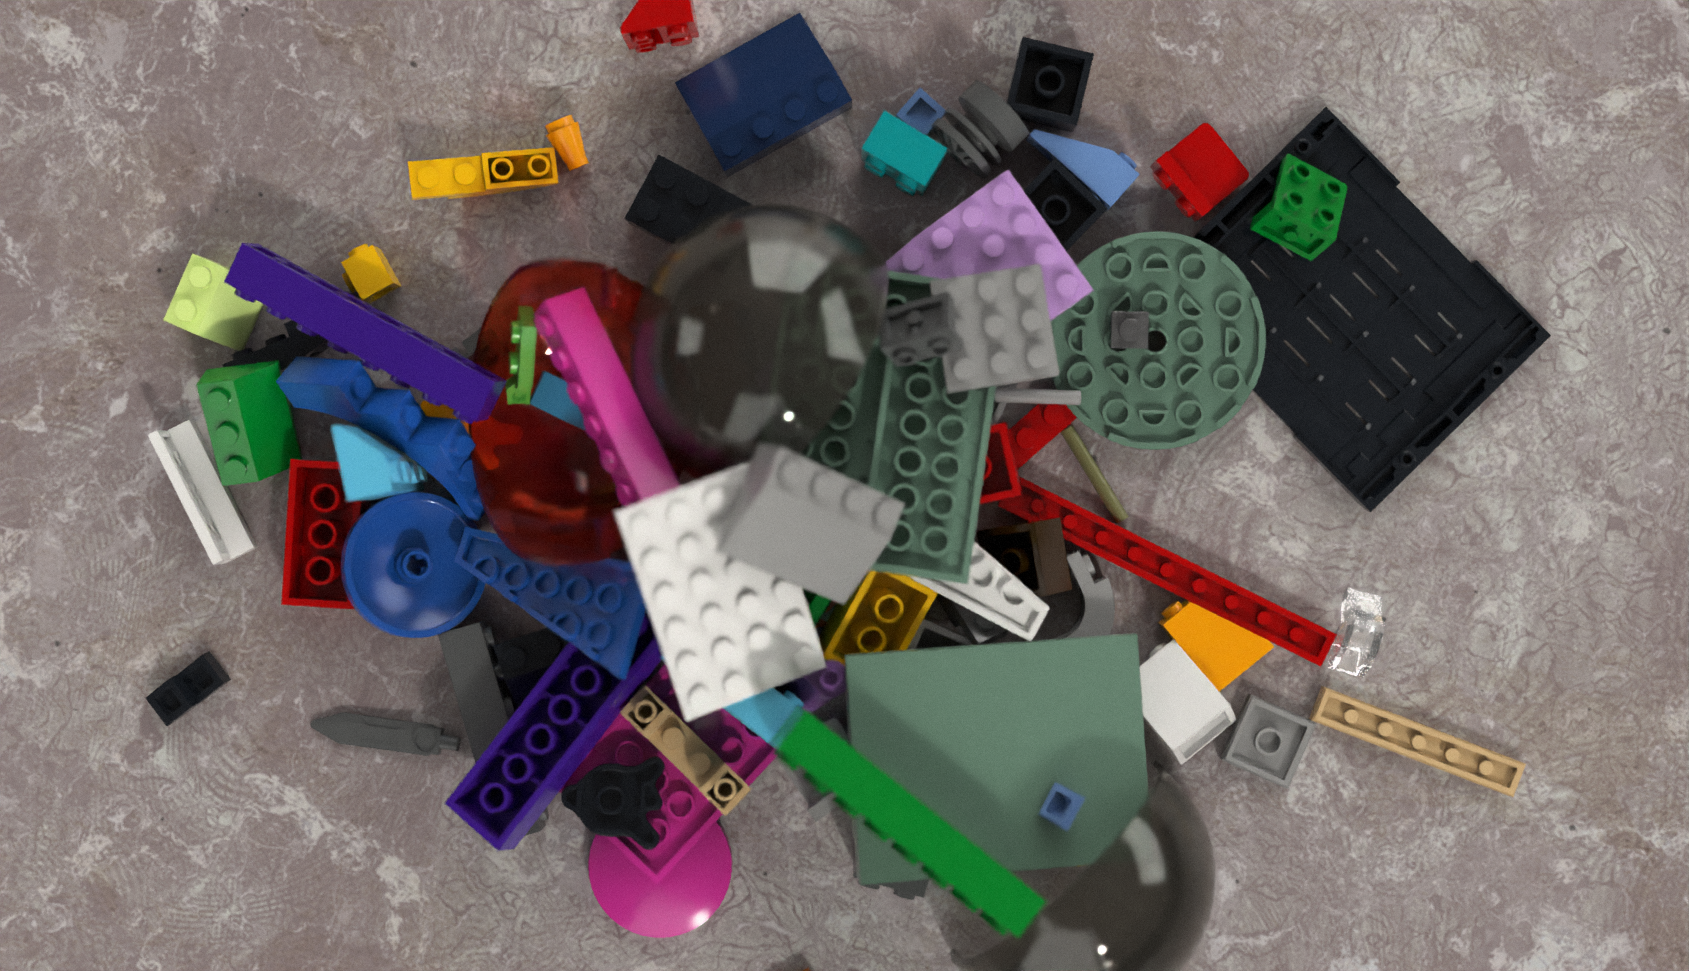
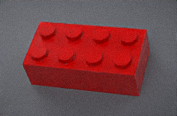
M290 459L281 605L355 609L344 589L341 576V555L348 532L359 516L371 507V500L347 501L339 462Z

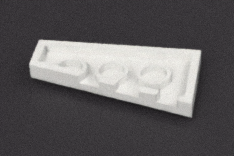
M976 542L973 545L968 584L907 576L1030 642L1033 640L1049 610V606Z

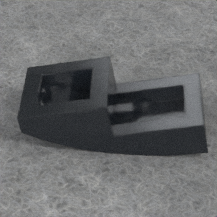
M209 651L198 657L179 674L169 678L149 694L146 700L164 724L169 726L231 679Z

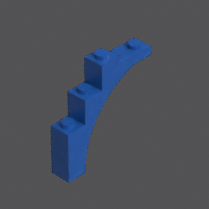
M296 356L276 380V383L294 408L314 410L344 419L377 435L408 455L451 493L468 520L479 521L497 497L494 488L471 454L476 444L460 419L428 417L410 390L376 387L359 360Z

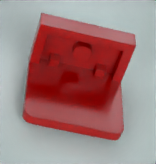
M1208 123L1201 124L1172 149L1156 159L1150 166L1154 171L1152 175L1156 182L1164 190L1168 189L1176 198L1175 204L1181 213L1187 218L1191 217L1194 222L1203 217L1249 178L1248 170Z

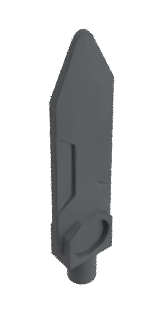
M347 712L315 719L311 722L313 729L338 744L429 756L431 754H441L442 749L458 751L461 743L460 737L444 735L445 728L420 722Z

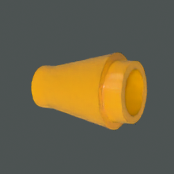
M572 115L545 125L548 132L546 135L547 139L563 159L569 171L589 163L585 154L579 122H574Z

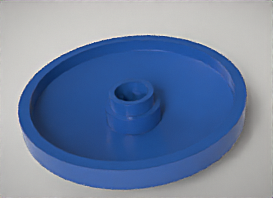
M410 492L390 496L372 505L355 521L348 532L342 549L341 576L344 589L353 607L369 624L380 631L398 637H431L446 632L458 625L475 608L486 584L455 562L465 527L479 530L474 521L468 520L462 509L450 500L423 492Z

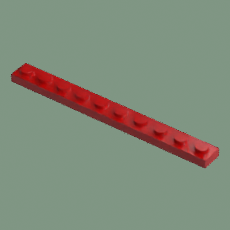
M1020 476L1022 495L999 500L997 506L1029 522L1060 517L1065 540L1320 667L1337 634Z

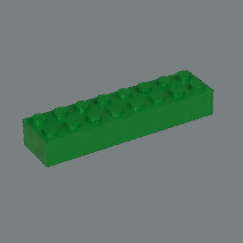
M799 705L796 706L771 738L770 742L777 747L773 754L793 771L800 765L806 770L802 777L824 795L829 789L836 795L832 800L854 819L859 813L865 817L862 824L883 842H886L891 837L894 840L891 847L912 865L916 866L919 860L924 863L920 869L944 890L949 884L953 886L949 893L973 913L978 908L982 909L978 916L1002 936H1005L1010 931L1019 939L1047 902Z

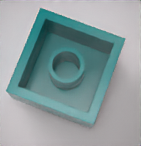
M884 110L861 148V160L866 163L864 168L875 176L882 178L886 174L896 181L895 187L905 194L913 197L917 193L923 196L945 160L948 148Z

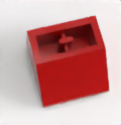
M638 0L620 26L621 35L629 50L635 49L637 53L656 50L658 44L671 42V46L687 45L692 43V38L700 37L693 0Z

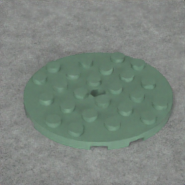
M1155 231L1131 234L1115 239L1090 253L1077 265L1094 291L1051 321L1059 375L1052 377L1057 390L1081 391V404L1067 405V407L1083 424L1099 435L1118 444L1138 449L1159 450L1181 447L1197 442L1199 439L1223 427L1239 412L1253 388H1255L1262 370L1265 357L1266 330L1259 300L1245 275L1225 254L1199 239L1173 232ZM1112 311L1149 312L1148 333L1154 330L1162 332L1165 336L1164 347L1155 352L1140 348H1111Z

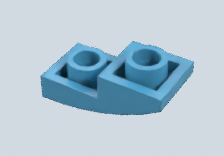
M543 370L530 397V404L585 430L584 418L578 405L574 404L569 397L566 380Z

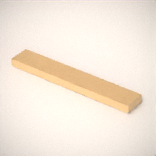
M1324 686L1320 688L1309 717L1314 722L1510 797H1514L1526 766L1525 763Z

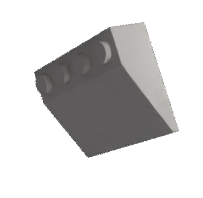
M758 443L715 551L844 605L890 541L904 503L786 449Z

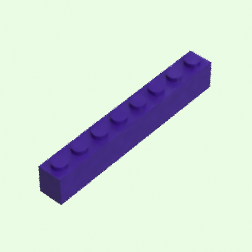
M242 243L224 280V283L236 289L234 294L249 302H255L256 300L266 305L265 311L280 319L288 317L297 322L296 328L301 332L314 337L318 334L329 340L327 345L330 348L344 354H348V352L360 357L359 361L364 367L374 371L381 369L391 375L390 380L393 383L408 389L411 386L423 392L421 397L424 400L437 406H441L442 403L454 409L453 415L464 422L473 423L474 421L487 420L507 382L502 377L260 244Z

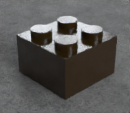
M1060 517L977 531L979 546L1036 596H1048L1072 590Z

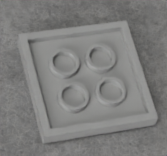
M1041 264L929 282L931 296L948 291L954 298L955 331L964 340L963 349L950 352L946 356H941L947 394L1059 375Z

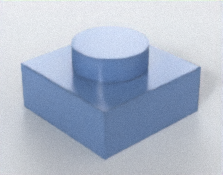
M919 88L899 110L896 117L923 134L928 135L932 131V123L937 118L942 119L945 116V109Z

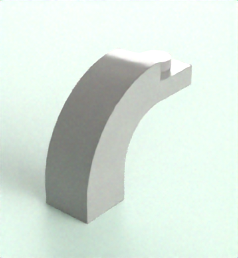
M1077 550L1067 553L1069 571L1081 597V610L1073 627L1055 639L1110 635L1114 623L1115 603L1109 579L1102 576L1093 581L1091 576L1096 574V571L1087 554L1081 556Z

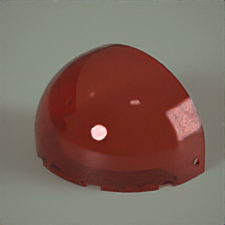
M563 258L539 259L525 263L513 271L503 282L488 308L478 336L473 362L508 380L513 376V374H509V352H515L516 343H511L510 325L511 321H517L518 306H531L535 313L545 300L584 287L676 478L679 480L685 462H690L694 447L697 425L695 376L692 374L691 367L687 365L682 346L686 344L668 310L639 281L631 280L618 272V268L605 263ZM538 331L536 334L531 395L543 370L565 379L562 372L554 366L551 358V349L545 337H542ZM504 386L489 418L469 423V435L476 444L471 452L478 492L484 510L498 537L514 554L522 559L536 563L574 565L594 563L611 557V553L625 546L614 511L626 506L620 502L617 496V486L611 473L607 472L601 463L600 451L595 440L585 430L531 404L509 405L506 387Z

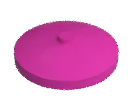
M717 820L657 885L606 836L597 834L590 848L588 871L593 893L599 905L613 921L623 928L642 936L666 938L690 932L706 922L715 913L727 893L731 881L733 860L728 837Z

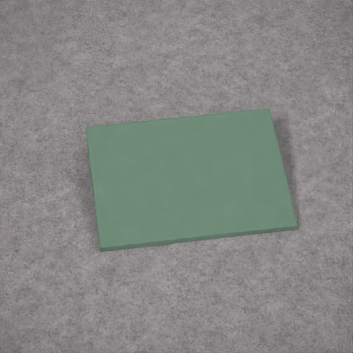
M789 259L761 443L786 449L904 503L890 541L869 571L968 584L996 386L947 394L941 356L921 360L910 366L897 367L880 349V311L930 297L929 282L940 280V278L833 262L820 264Z
M1136 633L844 654L848 744L1009 872L1153 859L1138 636ZM1055 782L1085 798L1068 831L1038 815ZM859 813L855 819L852 817V834L855 839L856 876L860 885L930 879L920 870L924 863L919 860L916 866L912 865L891 847L894 843L891 837L886 842H883L862 824L865 819L862 814Z

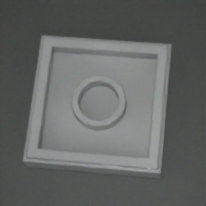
M1248 693L1220 759L1288 789L1317 723Z

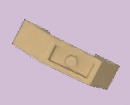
M647 686L620 711L725 816L752 790Z

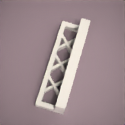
M189 419L167 431L156 430L148 434L212 564L228 563L257 548L258 546L228 486H222L218 467L195 421Z

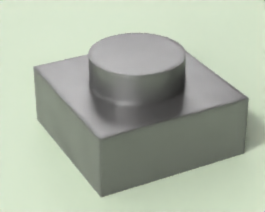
M1112 311L1111 348L1148 349L1149 312Z

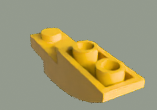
M554 147L481 153V156L408 161L412 200L448 197V199L476 197L541 188L559 183Z

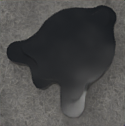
M654 756L635 766H624L621 764H602L596 766L576 784L567 786L562 792L561 801L566 808L574 811L591 832L607 837L626 836L632 838L644 849L652 850L658 845L660 838L658 832L646 819V814L652 810H659L663 805L662 797L657 791L655 784L664 772V762L661 758Z

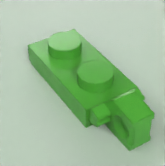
M518 306L517 321H511L510 325L511 343H516L515 352H509L508 357L509 374H513L505 384L509 405L530 404L537 334L534 310L531 306Z

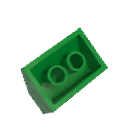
M279 360L207 369L196 384L222 486L259 482L289 469L290 459H303L289 400L276 383V380L282 374Z

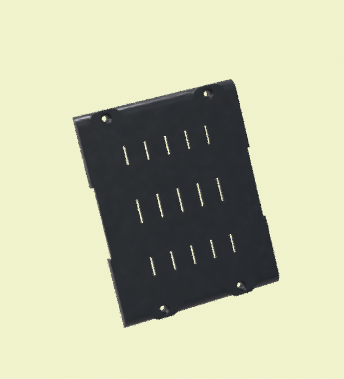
M1325 107L1193 238L1214 247L1233 261L1243 272L1259 300L1265 323L1266 347L1262 370L1257 384L1252 391L1295 434L1293 438L1361 507L1371 512L1551 335L1477 260L1470 262L1396 187L1401 182ZM1299 144L1305 146V151L1299 149ZM1287 154H1291L1345 183L1348 187L1336 241L1312 261L1287 249L1294 256L1292 259L1276 242L1250 229L1253 217L1273 199L1282 159ZM1376 250H1378L1402 275L1399 276L1387 264V262L1376 252ZM1251 261L1271 279L1270 282L1254 267ZM1355 272L1356 275L1378 296V298H1376L1352 273ZM1332 295L1355 318V321H1353L1329 296ZM1438 312L1458 331L1457 334L1437 314ZM1307 318H1309L1333 343L1330 344L1311 325ZM1415 335L1435 354L1434 356L1414 337ZM1284 340H1286V341L1298 352V354L1309 364L1308 367H1307V366L1305 365V363L1283 342ZM1392 357L1412 376L1411 379L1391 360ZM1495 367L1499 369L1498 375L1493 371ZM1369 380L1389 399L1388 401L1368 383ZM1346 402L1366 422L1365 424L1345 405ZM1405 455L1409 457L1408 463H1404L1403 457Z

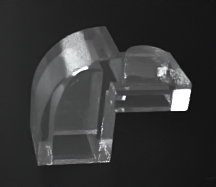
M1350 587L1346 589L1342 599L1341 624L1335 631L1337 636L1329 651L1328 668L1362 678L1365 676L1377 656L1385 630L1386 617L1381 616L1382 596Z

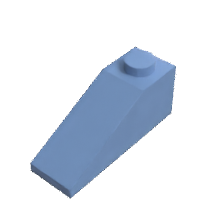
M1036 129L1029 134L1026 140L1050 162L1054 158L1060 162L1107 208L1106 212L1140 175L1135 170L1137 167L1136 163L1123 152L1118 155L1113 150Z

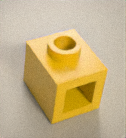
M363 244L348 252L349 258L341 262L346 271L342 274V277L352 293L357 291L362 301L372 303L401 287L384 253L374 245L368 246Z

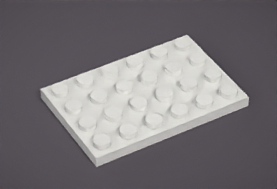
M751 461L614 511L686 722L827 667L802 587L715 551Z

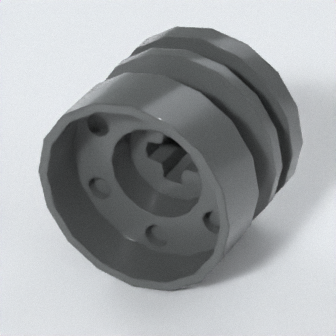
M975 80L958 98L965 114L962 115L948 107L944 115L949 123L941 118H937L931 127L942 145L948 148L947 152L955 161L978 177L985 179L992 171L986 161L995 166H998L1002 161L994 146L997 144L1004 150L1012 152L1028 136L1029 132L1020 117L997 93L981 81Z

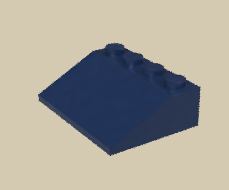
M801 13L794 15L675 82L727 178L852 108V99Z

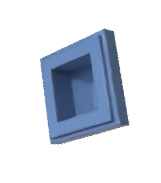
M1055 782L1038 815L1068 831L1085 798Z

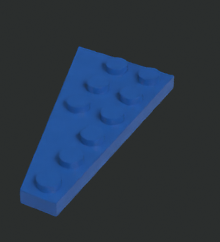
M465 527L455 558L457 564L484 583L489 584L505 598L523 608L525 612L563 639L581 649L587 656L598 661L614 675L625 680L646 610V605L631 563Z

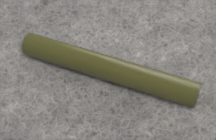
M1071 425L1062 430L1060 433L1116 524L1129 517L1074 426Z

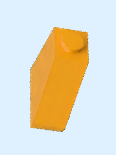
M1176 600L1166 607L1161 613L1164 618L1158 622L1171 640L1174 639L1219 692L1274 648L1270 641L1187 600L1182 603Z

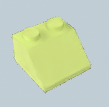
M192 253L163 320L193 334L240 351L245 348L264 304L257 300L249 302L234 294L236 289L224 283L230 268Z

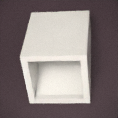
M1173 639L1168 644L1163 642L1156 646L1149 654L1150 659L1140 666L1143 719L1182 765L1236 722L1237 719L1228 701Z

